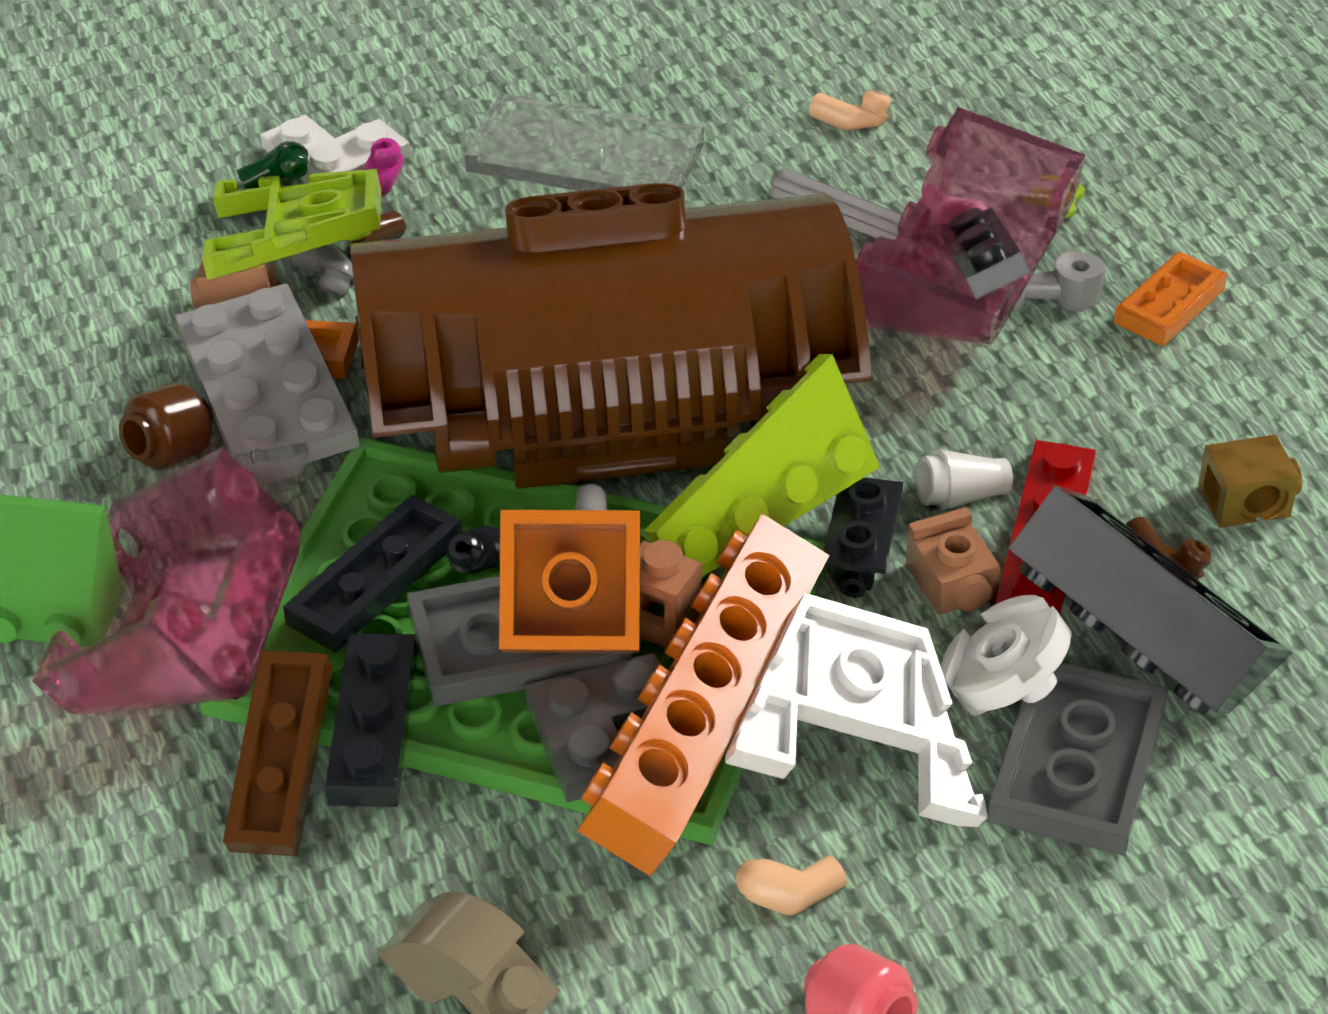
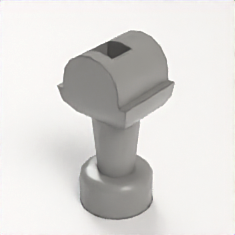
M1076 250L1065 252L1055 261L1054 271L1028 274L994 290L996 297L1002 296L999 309L1000 311L1020 310L1024 304V299L1058 300L1062 308L1081 312L1082 308L1093 307L1101 300L1105 263L1101 258L1090 253H1076Z

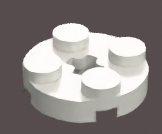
M1036 595L1018 596L1002 601L980 614L987 624L978 629L971 637L963 628L952 640L943 656L941 670L945 683L961 706L972 716H978L987 711L1013 704L1020 699L1026 703H1034L1046 697L1057 683V678L1053 672L1060 666L1067 654L1072 631L1053 606L1050 608L1044 598Z

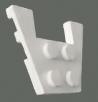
M804 593L793 607L728 747L725 754V763L784 779L795 766L797 720L917 753L918 816L956 826L979 827L988 818L983 794L974 795L966 769L972 764L966 743L964 740L955 738L946 711L952 705V701L928 629Z

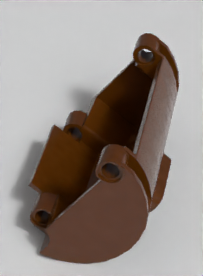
M667 183L546 194L519 198L506 205L507 227L350 244L357 307L355 320L361 370L364 369L373 438L433 431L438 473L495 467V451L512 449L516 489L715 466L726 455L723 450L739 435V423L751 421L753 428L769 412L766 407L783 390H791L807 373L805 368L819 354H833L845 384L872 381L865 307L853 246L839 206L830 195L825 193L685 208L684 190L679 186Z

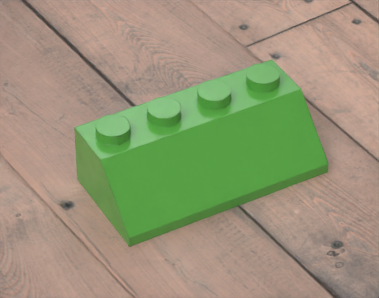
M0 494V643H9L15 639L47 642L61 650H72L78 646L101 648L124 594L106 506Z

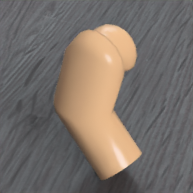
M867 90L863 93L862 104L852 105L820 92L811 101L809 115L846 131L879 127L889 117L886 112L890 107L891 99L884 93Z
M830 855L823 857L801 871L770 859H750L739 867L735 878L738 890L749 901L784 915H797L842 889L847 884L842 866Z

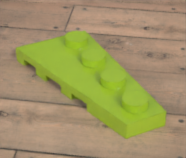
M819 354L805 368L807 373L791 390H783L766 407L769 412L748 433H740L723 450L726 455L706 475L700 474L644 530L649 543L659 540L676 543L682 549L684 556L702 563V577L720 567L715 562L736 529L747 535L761 514L785 527L880 468L833 354Z

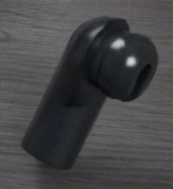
M484 525L453 535L446 546V555L452 568L460 573L476 574L500 566V528Z

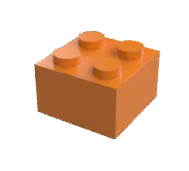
M501 510L499 650L503 653H639L640 511Z

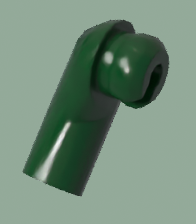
M284 141L264 157L236 171L245 189L260 188L258 179L261 177L280 176V179L285 177L299 179L305 176L310 168L308 150L298 142Z

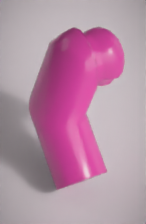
M381 138L376 140L371 146V154L363 170L377 169L381 196L388 194L392 190L403 168L404 159L401 154L400 145L391 138Z

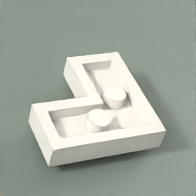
M305 114L298 118L287 120L282 125L260 134L262 147L267 152H270L284 141L298 142L308 150L310 168L305 176L299 178L305 184L309 183L308 176L312 173L363 170L371 154L372 144L381 138L395 140L400 145L403 159L411 156L410 142L381 119L362 124L357 129L334 138Z

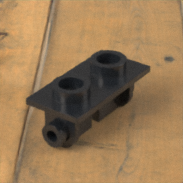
M862 478L836 495L823 551L830 556L824 567L836 569V582L844 595L853 598L863 596L866 590H870L873 587L875 573L885 574L903 490V482Z

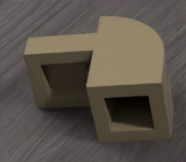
M445 892L421 903L377 953L418 998L434 1004L454 995L471 1014H542L561 991L516 944L525 931L497 907L466 893Z

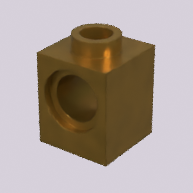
M1274 434L1205 445L1198 487L1219 528L1258 522L1256 520L1257 517H1263L1264 521L1291 517L1295 495L1299 494L1302 489V474L1296 459L1288 457L1277 435Z

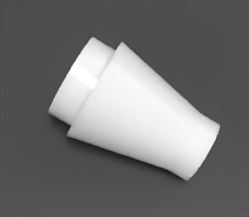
M936 449L931 456H922L918 460L915 482L921 503L925 506L938 505L940 511L996 495H1008L1012 488L1013 474L1010 462L1006 458H987Z

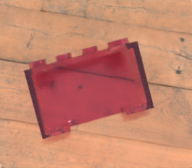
M957 107L946 127L938 125L930 138L926 157L933 159V162L922 185V196L918 203L910 201L905 207L898 226V236L893 240L881 235L874 244L866 242L857 256L856 264L860 277L867 328L991 346L1001 332L1073 203L1081 179L1085 154ZM992 207L1020 249L1031 273L975 299L940 232L950 228V221L967 210L981 208L984 211Z
M221 447L111 505L107 515L119 572L136 587L117 633L84 649L63 630L53 634L32 680L59 707L68 713L84 715L237 700L244 697L249 690L257 669L260 650H264L299 553L300 529L293 516L284 511L256 482L253 475L247 469L241 467ZM120 529L127 531L135 540L138 550L137 559L129 556L123 549L119 537Z

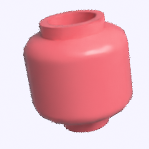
M846 944L836 947L822 959L816 961L809 969L805 978L806 1014L917 1013V998L913 992V983L907 970L903 966L857 944Z

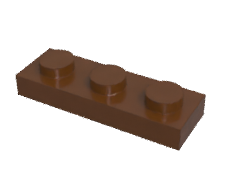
M260 650L223 843L229 852L298 857L333 666L327 654Z

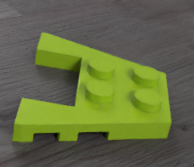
M377 169L312 173L308 176L309 183L282 186L280 176L261 177L258 179L260 188L238 189L236 179L216 181L213 201L218 218L267 210L264 229L205 239L202 261L207 280L341 240L353 241L362 239L370 235L372 231L380 229L381 186Z

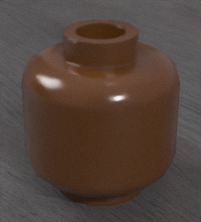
M179 382L165 384L134 395L125 404L119 423L121 443L126 452L142 464L153 469L168 468L203 452L208 447L212 433V413L207 402L191 387Z

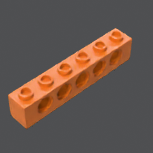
M761 514L747 535L737 529L734 531L715 562L726 569L722 577L719 578L711 573L690 606L700 613L697 621L693 623L685 618L664 651L665 654L674 659L672 665L668 670L659 664L637 698L638 701L648 706L643 716L640 718L631 712L611 743L609 749L620 755L614 767L612 768L602 762L584 790L580 799L591 807L577 830L579 833L645 874L651 876L677 843L730 744L793 607L804 593H810L830 555L764 514Z

